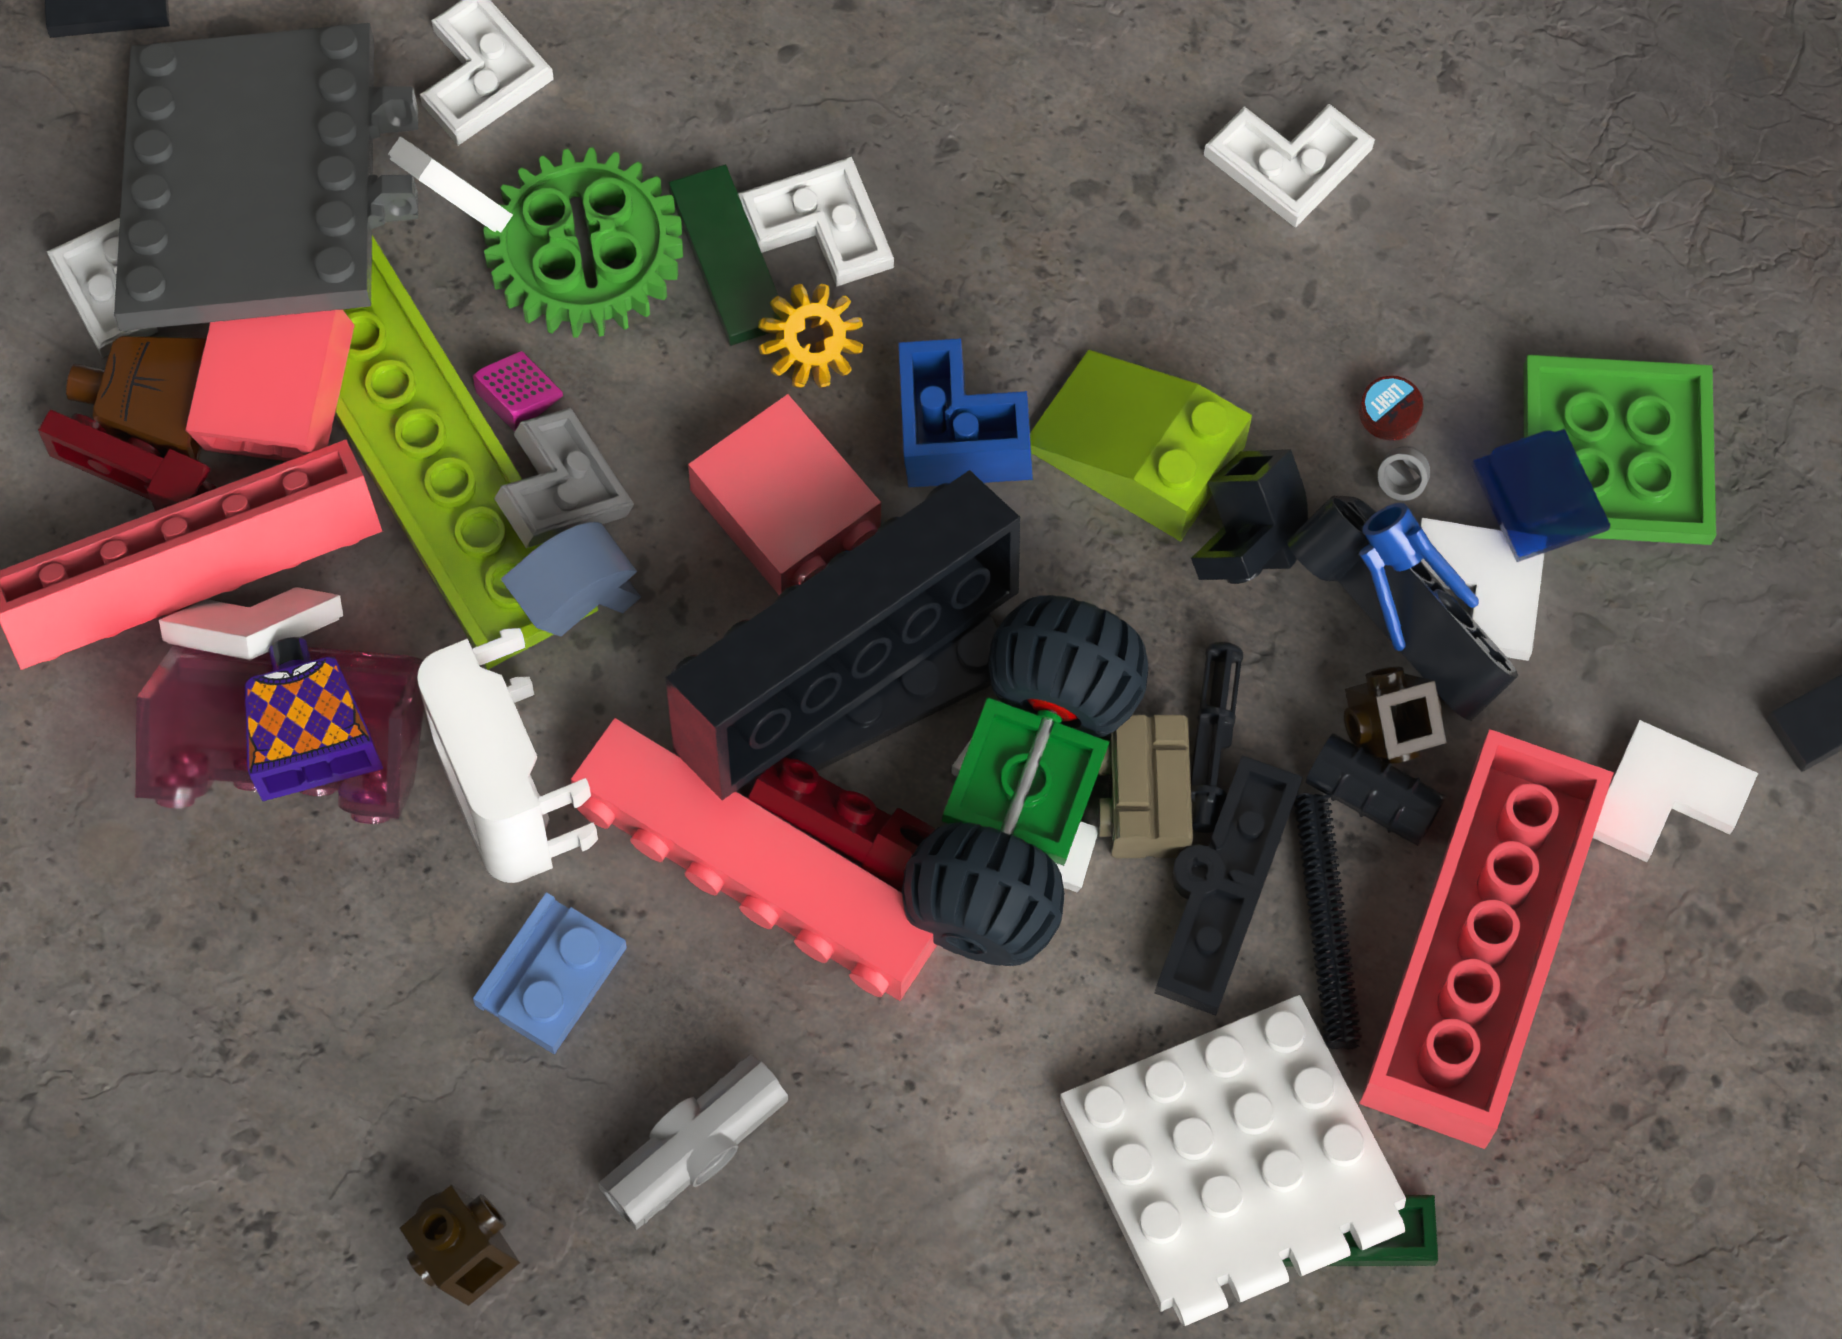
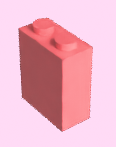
M343 309L210 322L186 431L205 451L290 461L327 447L355 325Z
M789 394L688 464L690 490L778 595L793 585H801L825 569L834 556L842 551L853 550L875 535L881 526V501Z

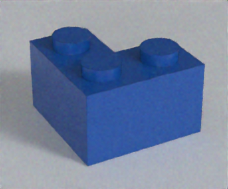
M961 338L899 342L903 450L908 488L938 486L943 483L950 484L969 470L983 483L1033 480L1027 391L966 395Z

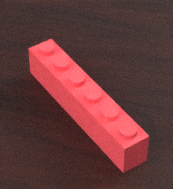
M346 439L0 570V624L18 665L23 670L38 663L56 659L64 653L98 640L116 636L124 630L158 617L176 613L184 607L218 594L236 590L242 585L278 571L294 568L302 562L341 547L351 546L362 539L383 531L363 473Z
M616 718L613 719L571 778V783L584 778L589 783L591 797L581 806L577 807V810L590 822H594L595 825L604 829H608L613 824L632 836L630 841L633 846L647 857L657 862H662L666 857L686 869L684 873L686 878L696 887L714 896L719 891H722L741 903L739 906L740 911L751 921L766 929H772L775 924L796 937L794 940L795 945L806 955L821 963H827L829 958L851 971L849 977L856 985L874 996L882 997L886 992L901 1001L937 946L933 943L932 933L918 929L907 920L903 897L900 891L736 791L724 800H721L680 757Z

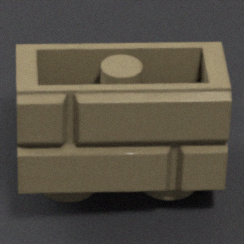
M1132 715L1129 720L1116 731L1108 734L1107 737H1098L1109 741L1098 776H1109V798L1098 799L1099 837H1111V856L1114 858H1146L1147 856H1152L1153 858H1177L1179 853L1191 846L1193 841L1188 717L1184 715H1154L1152 717Z

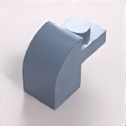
M599 522L583 523L557 534L532 551L501 578L534 626L560 637L599 604L624 613L641 598L629 581L637 570L602 523Z

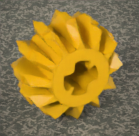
M802 284L794 285L791 287L793 306L780 296H776L770 301L772 310L782 320L774 318H762L759 320V329L776 334V340L767 341L759 345L760 354L768 355L779 350L782 357L773 364L771 373L774 376H780L791 365L795 366L792 385L796 388L805 386L810 369L814 381L819 388L830 385L831 376L828 365L841 376L848 375L852 368L840 352L859 354L863 349L862 343L846 338V332L857 330L863 326L862 319L860 317H853L843 322L839 316L849 307L851 300L847 296H842L835 300L830 307L827 306L829 286L825 284H819L816 287L811 303L805 287ZM807 319L813 321L811 328L821 326L824 332V339L816 343L817 353L809 352L810 344L800 346L797 340V333L805 329V320Z

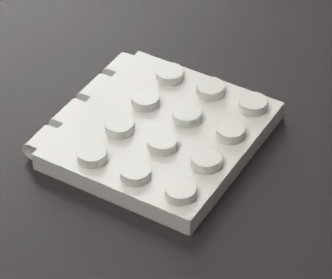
M1300 995L1060 1094L1062 1109L1160 1312L1173 1307L1183 1326L1228 1308L1227 1300L1220 1287L1224 1284H1229L1235 1298L1241 1303L1289 1282V1276L1282 1261L1285 1258L1289 1257L1299 1276H1304L1350 1256V1249L1343 1235L1346 1232L1350 1231L1360 1250L1367 1249L1405 1232L1404 1223L1398 1210L1404 1208L1406 1197Z

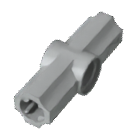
M750 1054L743 1061H740L727 1075L720 1078L714 1086L697 1100L694 1097L687 1098L663 1116L650 1132L649 1137L651 1139L598 1183L599 1189L622 1219L635 1230H638L690 1184L694 1187L700 1186L717 1174L738 1150L737 1144L788 1102V1094L767 1066Z

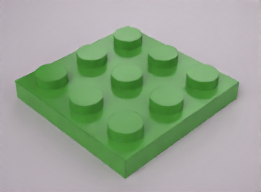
M1527 355L1523 365L1524 534L1711 545L1716 537L1712 365Z

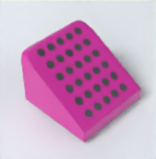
M523 351L485 366L473 375L476 393L514 432L520 422L538 417L563 397V392Z

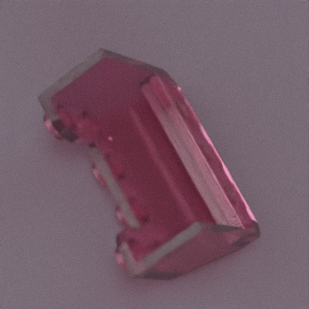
M173 645L137 696L135 798L155 799V803L162 807L184 808L193 805L195 798L205 795L214 780L233 782V785L241 790L257 791L249 776L247 767L245 683L251 677L273 671L269 652L248 660L179 645ZM308 647L311 661L324 657L336 658L381 758L383 769L300 791V793L310 796H326L339 790L338 806L342 810L351 813V818L356 822L379 824L389 821L390 818L399 819L415 783L424 714V704L417 677L420 665L424 660L401 654Z

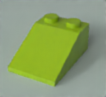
M1088 350L1030 432L1031 453L1181 542L1212 496L1208 481L1245 448L1252 415L1197 383Z

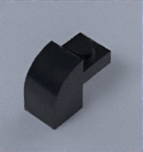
M1291 449L1240 451L1208 481L1223 527L1191 557L1199 580H1227L1230 584H1240L1254 579L1263 569H1290L1297 561V558L1288 547L1287 540L1308 520V504L1305 488Z

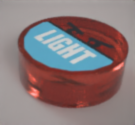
M1399 376L1377 378L1366 387L1359 407L1361 422L1365 429L1377 438L1388 441L1406 438L1415 431L1420 422L1424 407L1423 398L1419 389L1405 378Z

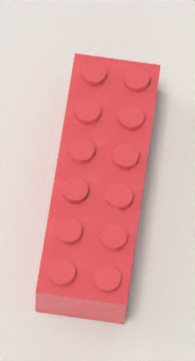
M1489 729L1477 756L1359 1104L1483 1149L1487 1147L1498 1128L1614 772Z

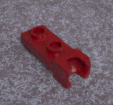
M50 409L38 429L50 457L151 500L155 511L217 488L212 483L205 481L211 471L207 465L171 449L168 450L163 459L161 453L145 441L137 438H128L127 442L106 434V430L98 422L82 414L75 413L70 418Z
M787 757L782 758L757 778L748 797L749 800L862 862V869L902 892L907 862L922 840L935 830L931 825L900 808H897L892 815H889L878 809L867 796L855 791H846L819 776L818 772L811 765L800 760L788 759Z

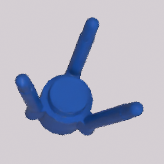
M1395 503L1376 512L1366 521L1363 526V534L1370 544L1361 549L1359 555L1370 570L1385 624L1395 650L1402 651L1405 648V640L1384 570L1385 565H1391L1395 571H1404L1424 559L1441 580L1470 608L1478 606L1479 599L1431 544L1406 504Z

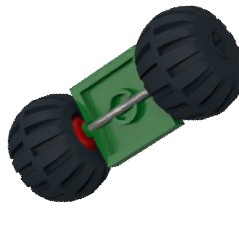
M1042 595L1027 599L1005 617L995 632L991 642L988 666L992 689L1001 702L987 697L942 816V822L948 824L938 827L922 840L907 862L904 871L902 897L907 920L918 929L932 933L934 944L955 954L965 956V958L978 962L982 961L986 964L997 966L1025 964L1049 944L1060 927L1065 893L1062 874L1057 864L1064 866L1109 745V741L1098 737H1103L1116 731L1129 720L1142 701L1146 691L1148 678L1146 648L1135 629L1106 609L1102 610L1094 604L1077 601L1074 598L1065 596Z

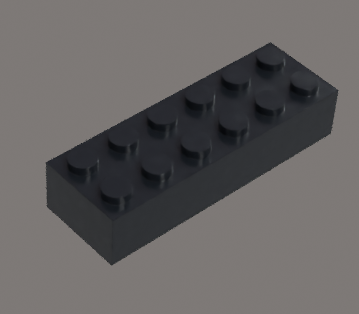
M970 470L950 484L943 483L938 485L922 503L901 517L896 516L888 519L879 527L875 535L851 551L840 552L818 574L801 585H793L787 588L771 606L750 620L744 619L737 622L726 632L721 640L699 655H690L676 665L672 673L665 677L673 751L721 800L730 796L1019 593L1020 516Z

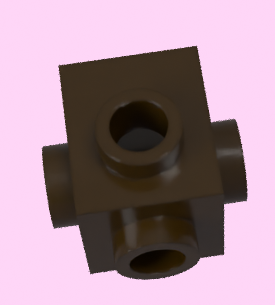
M1386 667L1367 673L1365 675L1367 683L1345 689L1348 708L1344 711V724L1350 740L1357 747L1363 746L1366 752L1382 757V761L1386 763L1391 762V764L1409 761L1419 757L1420 750L1447 743L1442 721V707L1434 680L1405 674L1403 667Z
M453 1185L447 1187L443 1192L436 1193L424 1200L418 1207L416 1214L399 1228L413 1249L407 1255V1259L420 1278L429 1286L433 1287L436 1285L438 1289L467 1306L471 1305L520 1264V1261L500 1233V1230L506 1226V1222L497 1208L484 1195L480 1194L473 1199Z

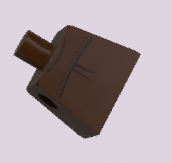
M121 336L113 341L105 369L73 364L67 379V399L94 405L93 419L106 430V434L127 442L128 438H137L145 441L161 453L163 459L168 450L171 449L199 461L202 447L186 431L206 338Z

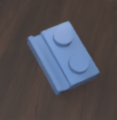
M546 892L473 997L474 1004L483 1011L485 1009L499 1018L500 1022L552 1054H555L627 949L626 940L572 907L570 909L556 901L554 896Z

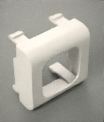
M520 628L501 630L500 638L473 649L468 639L435 651L424 659L418 670L417 677L436 753L487 871L494 878L507 883L520 882L553 868L552 857L579 846L583 852L598 840L597 829L593 822L547 841L545 829L550 820L547 813L570 803L573 804L574 808L581 806L591 797L589 783L584 778L543 796L539 795L530 775L537 760V754L514 704L534 695L532 681L530 677H514L510 679L511 685L507 687L501 674L480 667L483 664L525 648L524 637Z

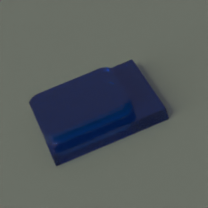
M1565 429L1556 432L1543 431L1495 448L1490 455L1475 459L1472 462L1471 466L1516 562L1606 532L1611 526Z

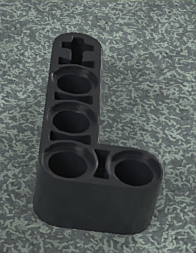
M1332 496L1287 540L1288 547L1297 560L1313 575L1324 581H1338L1391 641L1370 570L1359 555L1361 549L1370 544L1363 534V526L1376 511L1359 498ZM1421 561L1404 571H1395L1391 565H1385L1384 570L1405 640V648L1400 652L1423 678L1435 681L1437 694L1451 709L1464 719L1472 721L1518 677L1515 667Z

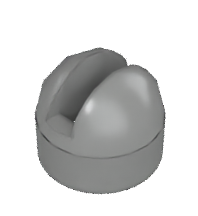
M1398 447L1390 451L1384 457L1378 470V482L1381 489L1391 498L1401 501L1418 497L1424 491L1430 477L1428 460L1423 452L1414 447ZM1396 460H1403L1420 477L1415 480L1407 468Z

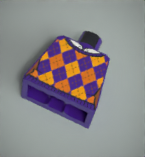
M299 637L285 638L273 643L269 648L273 671L251 677L245 683L247 767L249 776L262 802L383 769L381 758L336 658L324 657L311 661L307 641Z

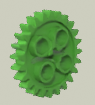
M590 147L585 155L584 162H575L570 150L564 149L562 165L554 167L550 160L543 155L539 157L541 173L535 176L522 167L518 169L521 188L518 189L505 184L500 187L502 202L505 205H499L513 214L502 232L498 230L494 232L487 226L483 229L485 244L490 246L484 250L487 268L494 269L491 272L495 290L506 288L504 294L506 306L509 309L524 303V318L528 324L536 320L543 313L546 315L548 333L553 334L561 322L566 321L570 322L573 338L579 337L584 323H592L600 337L605 334V320L613 318L625 330L629 328L627 311L633 309L640 315L648 317L650 315V306L647 296L649 295L660 300L667 298V287L663 279L677 280L679 276L678 262L674 259L683 257V240L678 238V236L682 235L681 216L673 215L675 213L673 196H660L662 193L661 179L658 176L642 182V163L638 161L626 171L621 170L618 152H614L605 164L597 163L595 149ZM572 197H579L582 200L588 240L592 249L593 266L598 282L595 288H589L585 283L580 248L576 238L574 217L570 204ZM604 206L621 208L619 212L612 215H602L596 212ZM545 216L561 218V220L552 225L536 223L537 220ZM615 259H626L632 262V264L623 269H613L606 266ZM556 269H565L572 272L563 279H550L546 277L550 271Z

